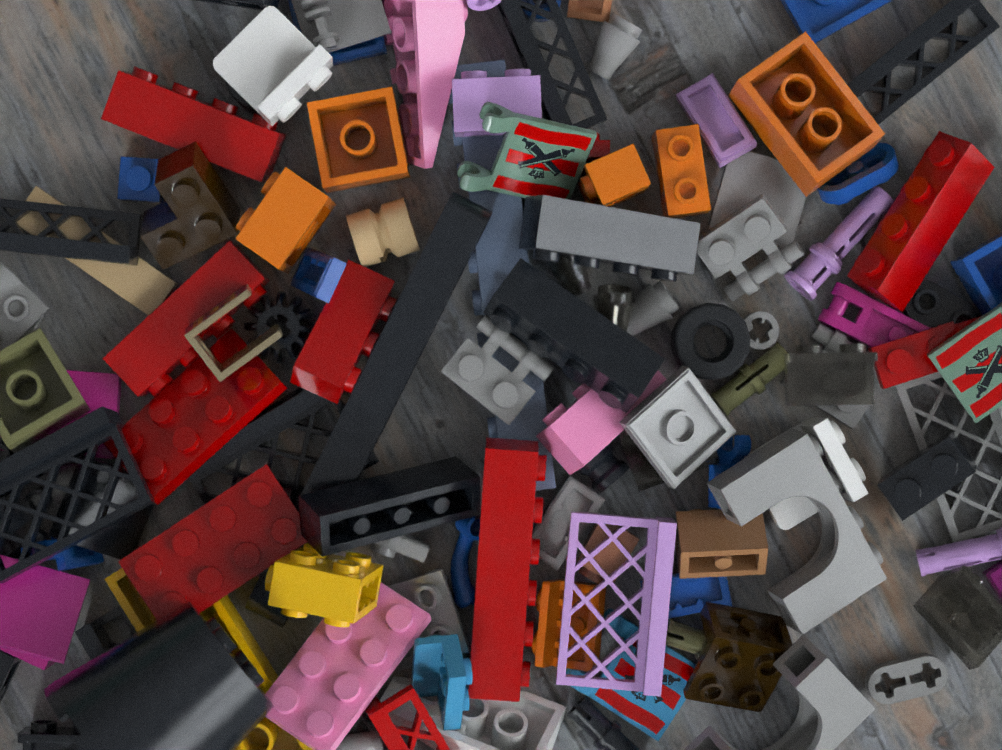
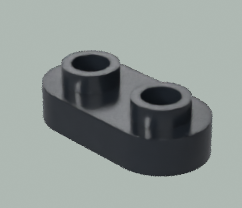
M931 281L921 282L903 311L904 315L929 328L948 322L955 324L960 315L966 316L967 319L982 315L975 305ZM923 294L929 295L932 299V305L928 310L922 309L919 305V298Z

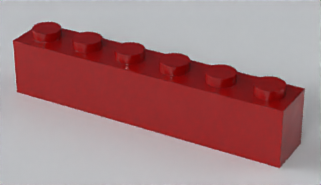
M486 437L470 660L473 680L468 688L470 699L519 702L520 688L529 687L531 662L523 661L524 646L532 647L534 621H526L527 606H535L537 580H529L530 564L538 565L540 539L532 538L533 523H542L543 497H535L536 481H545L547 455H538V441Z

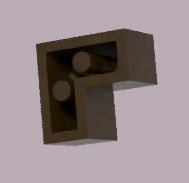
M196 141L158 160L154 185L165 201L144 211L140 238L164 270L237 235L238 229H236V225L239 222L240 208Z

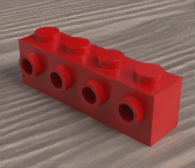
M134 66L132 73L118 70L101 117L102 120L178 150L196 141L209 162L259 182H266L272 175L287 135L276 130L278 122L271 126L261 115L255 113L252 120L236 114L238 110L236 105L218 98H214L211 105L196 99L199 91L174 82L172 89L156 83L159 75Z
M939 131L930 146L925 150L922 159L908 181L902 186L899 195L887 214L878 224L876 231L864 250L855 260L847 277L872 298L903 312L995 167L971 142Z
M229 240L102 359L138 397L147 396L149 393L155 397L173 381L169 376L172 371L180 364L186 368L200 357L184 336L186 327L247 283L251 288L252 295L199 333L204 342L212 334L219 338L234 325L236 321L232 316L242 306L245 305L247 309H250L261 300L262 296L266 295L267 291L263 287L270 280L235 243Z

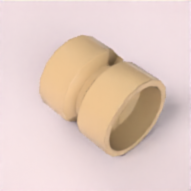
M404 197L381 204L379 213L376 214L370 209H365L346 215L361 265L364 267L385 262L388 253L391 252L397 257L420 251Z

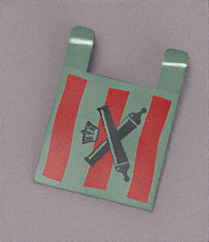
M484 103L479 113L480 118L483 120V129L490 133H506L491 171L474 162H461L457 171V176L461 178L459 182L460 187L469 192L489 190L522 198L547 195L570 200L597 137L596 131L515 113L496 103Z
M1002 302L927 353L929 359L975 424L1002 406Z

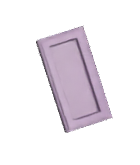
M713 73L676 94V100L692 125H699L700 138L719 168L757 147L755 138Z

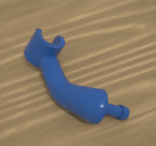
M475 516L455 521L456 529L460 534L451 558L450 573L454 601L462 609L470 604L474 606L475 588L470 582L468 570L469 554L474 540H479L480 519L475 520Z

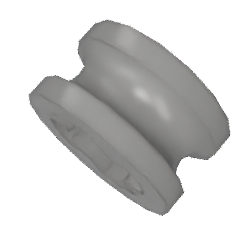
M758 311L748 314L743 320L746 322L749 332L753 329L751 322L756 318H759L760 324L766 321L770 327L765 332L766 341L759 343V338H754V340L750 338V348L762 350L771 347L779 337L780 328L778 321L767 312Z

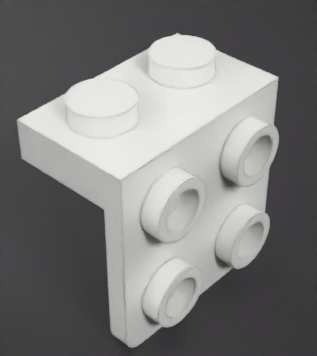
M274 6L264 8L213 60L214 70L271 126L279 119L284 123L291 118L302 105L298 100L310 88L314 92L317 91L333 74L329 70L333 66L332 56L320 44L315 47Z
M811 416L792 427V429L812 434L818 440L824 451V456L821 457L827 470H831L837 475L844 487V492L841 493L844 500L855 502L869 494L863 484V481L866 480L865 473L860 464L854 458L850 459L842 445L846 442L844 434L834 421L829 422L828 418ZM762 445V446H760L759 448L753 450L752 452L749 453V455L752 454V453H754L755 451H757L758 449H760V448L763 447L764 445ZM804 496L787 498L768 509L776 526L783 530L791 529L818 512L815 505Z

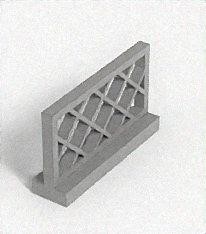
M939 372L896 385L919 451L927 447L924 434L932 420L954 430L953 433L956 437L960 433L982 443L973 460L977 466L987 446L1002 453V406L989 414L992 424L983 439L962 429L968 416V412L965 409L956 426L934 416L945 393L957 398L953 391L947 389L948 384L945 380L942 386L932 382V380L942 377ZM924 383L939 390V393L929 413L912 406L906 389ZM915 413L926 417L922 428H920ZM994 432H996L1000 446L990 442ZM976 467L975 474L996 483L986 505L963 495L973 474L964 479L958 493L951 489L945 492L955 497L950 508L945 494L937 498L952 542L967 540L1000 529L999 527L1002 526V513L991 509L1002 487V473L998 479ZM960 500L983 510L975 526L958 531L953 515ZM988 513L995 517H998L997 519L984 523Z

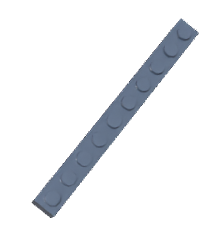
M505 59L457 65L454 79H461V72L475 70L487 71V77H505ZM452 89L449 98V104H453ZM451 121L454 146H463L464 160L474 162L491 171L505 135L455 137L454 121ZM456 163V164H457V171H458L459 165H460L461 163ZM489 190L468 191L469 200L493 212L468 261L469 272L478 273L480 290H472L475 316L483 315V317L486 315L483 312L492 296L519 259L522 258L529 263L528 250L519 249L523 222L521 197ZM481 332L477 333L478 346L482 348L489 337ZM501 347L492 355L494 359L511 372L520 363ZM530 370L522 381L536 392L510 425L506 424L496 415L495 417L487 418L489 438L538 441V455H547L545 481H536V491L556 488L552 454L536 437L547 427L542 421L547 415L544 383L541 378Z

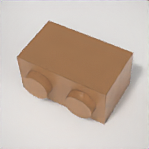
M693 509L676 512L675 545L680 579L766 574L768 543L763 513L741 527L727 520L721 509Z

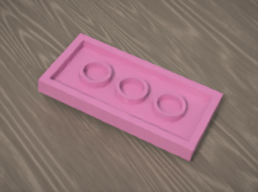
M381 582L377 607L356 623H350L349 627H335L325 624L323 618L267 691L266 696L274 707L265 717L312 750H336L414 645V640L419 638L431 622L430 614Z

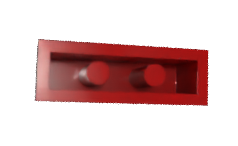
M348 259L330 302H326L293 366L290 383L338 404L344 391L352 393L362 372L356 366L362 355L370 357L380 336L374 330L379 320L388 321L397 302L396 298L391 297L395 281Z

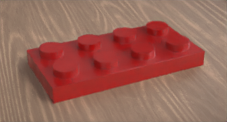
M230 329L210 347V350L222 364L247 346V344L233 329ZM257 355L221 382H219L203 359L199 357L124 424L121 430L157 505L287 389ZM113 439L103 443L114 457L117 458L118 450Z
M266 464L118 561V563L156 620H159L188 602H191L201 613L269 568L276 560L288 555L292 550H296L308 541L301 535L300 513Z

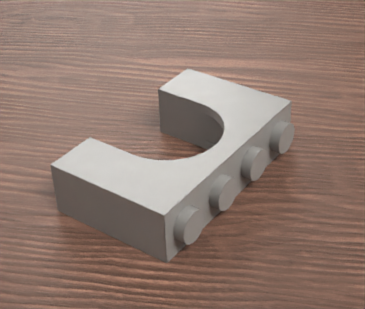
M791 428L706 484L726 519L741 527L787 498L804 496L817 508L822 523V535L814 556L800 569L767 590L786 625L803 635L886 580L887 577L880 567V564L883 563L880 552L870 541H866L860 530L864 527L862 519L854 508L846 505L841 495L844 492L841 481L833 471L827 470L821 459L824 456L822 446L812 434Z
M804 634L773 663L777 670L798 692L799 710L791 728L781 739L762 750H834L875 710L870 702ZM709 725L684 750L738 749L730 745Z

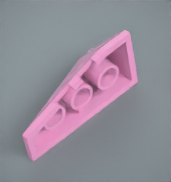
M381 0L392 32L383 37L385 45H393L397 64L396 68L390 70L392 84H397L404 104L399 106L398 113L407 161L424 169L433 168L451 94L452 79L455 77L465 36L464 22L468 16L466 0Z

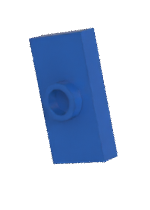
M308 247L292 278L291 286L329 303L347 263Z
M679 571L672 573L668 619L700 613L706 602L733 606L727 576L680 579ZM639 579L642 588L643 579Z

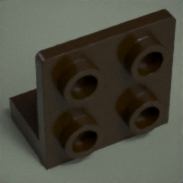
M706 602L700 617L708 644L683 689L684 696L689 700L761 712L782 676L773 663L793 645L787 625L782 616Z

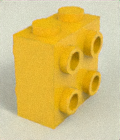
M309 543L303 545V548L292 550L291 553L276 560L274 565L269 567L265 579V590L270 591L268 605L282 608L281 614L285 616L306 618L308 614L324 617L323 622L327 625L349 627L350 623H356L377 607L383 565L371 562V556L357 552H347L345 557L335 554L322 557Z

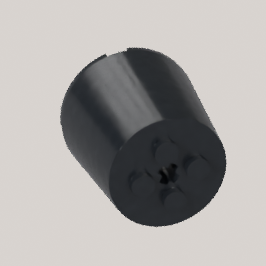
M191 602L182 605L44 688L46 699L58 719L64 723L70 718L81 733L74 740L80 750H235L274 707L259 687L264 682V679L257 672L251 661L241 649L233 654L232 651L237 646L214 616L206 621Z

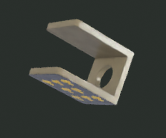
M247 283L185 329L184 336L219 382L283 336L282 329L276 324L222 364L201 338L200 332L252 295L251 288Z

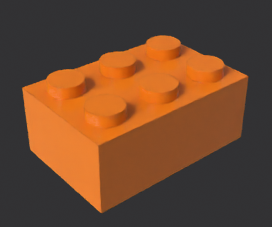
M806 32L739 78L728 95L806 197L872 150L885 135L881 127Z

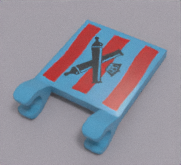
M608 608L604 613V618H606L614 610L612 608ZM621 614L609 623L616 633L624 638L623 641L627 640L638 630L637 625ZM637 640L629 646L635 655ZM666 645L661 697L643 695V692L571 687L592 698L659 741L686 700L683 689L697 664ZM625 651L606 665V668L615 678L634 680L635 662ZM569 668L566 670V674L583 676L586 674V672ZM603 672L599 676L607 678Z

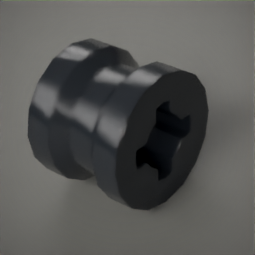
M609 443L591 461L579 469L578 472L581 475H587L592 480V488L597 494H600L618 480L630 467L624 460H618L613 455V447Z

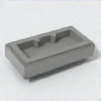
M570 475L543 513L542 523H537L532 531V538L540 539L539 558L556 570L559 569L567 557L571 511L597 513L605 501L603 497ZM579 522L578 540L589 523Z
M406 534L372 543L370 549L394 558L395 553L398 552L424 563L431 545L429 544L430 542Z

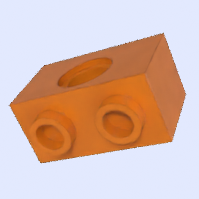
M694 124L655 130L652 135V144L663 216L682 218L708 213L711 210L699 125Z
M634 143L585 164L581 173L582 178H580L578 183L586 203L608 207L644 193L651 185Z

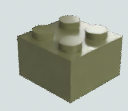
M41 328L0 351V436L14 454L90 411L89 406Z

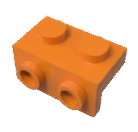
M564 579L543 581L542 588L537 594L536 608L539 612L538 630L534 634L532 642L536 667H557ZM574 581L584 595L598 585ZM606 587L589 600L603 617ZM574 590L572 606L581 599ZM586 604L573 613L570 620V625L581 638L600 623ZM602 630L586 642L599 660ZM570 633L568 648L577 642ZM580 647L567 658L566 668L588 672L596 664Z

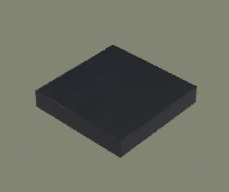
M82 454L79 459L85 460L86 455ZM94 459L93 462L94 464L104 466L110 469H113L114 466L112 464L100 461L98 459ZM77 463L68 488L75 489L83 466L82 464ZM91 468L83 493L103 499L111 474ZM122 468L121 472L129 475V473ZM119 477L111 502L125 506L140 498L133 482ZM65 493L57 512V517L65 518L73 494ZM81 497L73 522L84 526L95 522L101 504ZM154 503L76 545L113 558L123 559L136 550ZM109 507L107 515L117 509ZM54 521L49 535L58 539L62 524ZM71 527L69 535L79 529Z

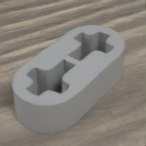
M919 653L872 666L866 673L864 682L867 693L877 702L894 704L940 691L947 682L948 672L945 664L939 658L928 653ZM927 663L928 666L937 671V673L930 676L931 683L928 684L921 678L910 680L909 675L922 672V664ZM886 673L891 679L902 677L903 682L890 685V693L884 694L881 689L875 688V684L881 682L880 675Z

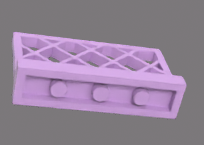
M571 511L556 685L643 692V695L661 697L677 523L673 518H646ZM579 522L599 524L608 537L588 552L578 540ZM605 524L621 526L612 533ZM630 526L647 528L646 545L631 556L617 537ZM613 541L628 560L608 576L593 557ZM578 547L584 554V557L576 563ZM645 554L643 570L636 561ZM590 561L604 580L584 595L574 583V576L577 570ZM633 565L643 577L642 588L630 598H627L613 580ZM609 584L624 603L604 618L589 600ZM574 590L581 599L572 606ZM641 597L639 613V611L634 607L633 603ZM586 604L600 623L581 638L570 625L571 615ZM629 608L638 618L639 626L633 635L623 641L609 623ZM605 627L619 643V646L600 661L586 642ZM569 633L577 641L570 648H568ZM637 640L635 655L629 646ZM580 647L596 664L583 676L566 674L567 658ZM625 651L635 662L634 680L617 679L605 666ZM601 670L607 678L593 676Z

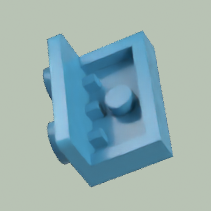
M458 634L430 635L428 637L416 638L414 640L411 685L419 698L437 696L444 731L461 729L463 711H469L467 685L472 684L473 680L470 658H463Z

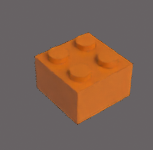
M392 87L307 102L322 188L327 193L410 178L397 102Z
M285 167L281 174L275 171L268 178L261 190L265 197L256 210L249 207L236 225V229L240 231L236 240L277 269L289 274L336 204L329 196Z

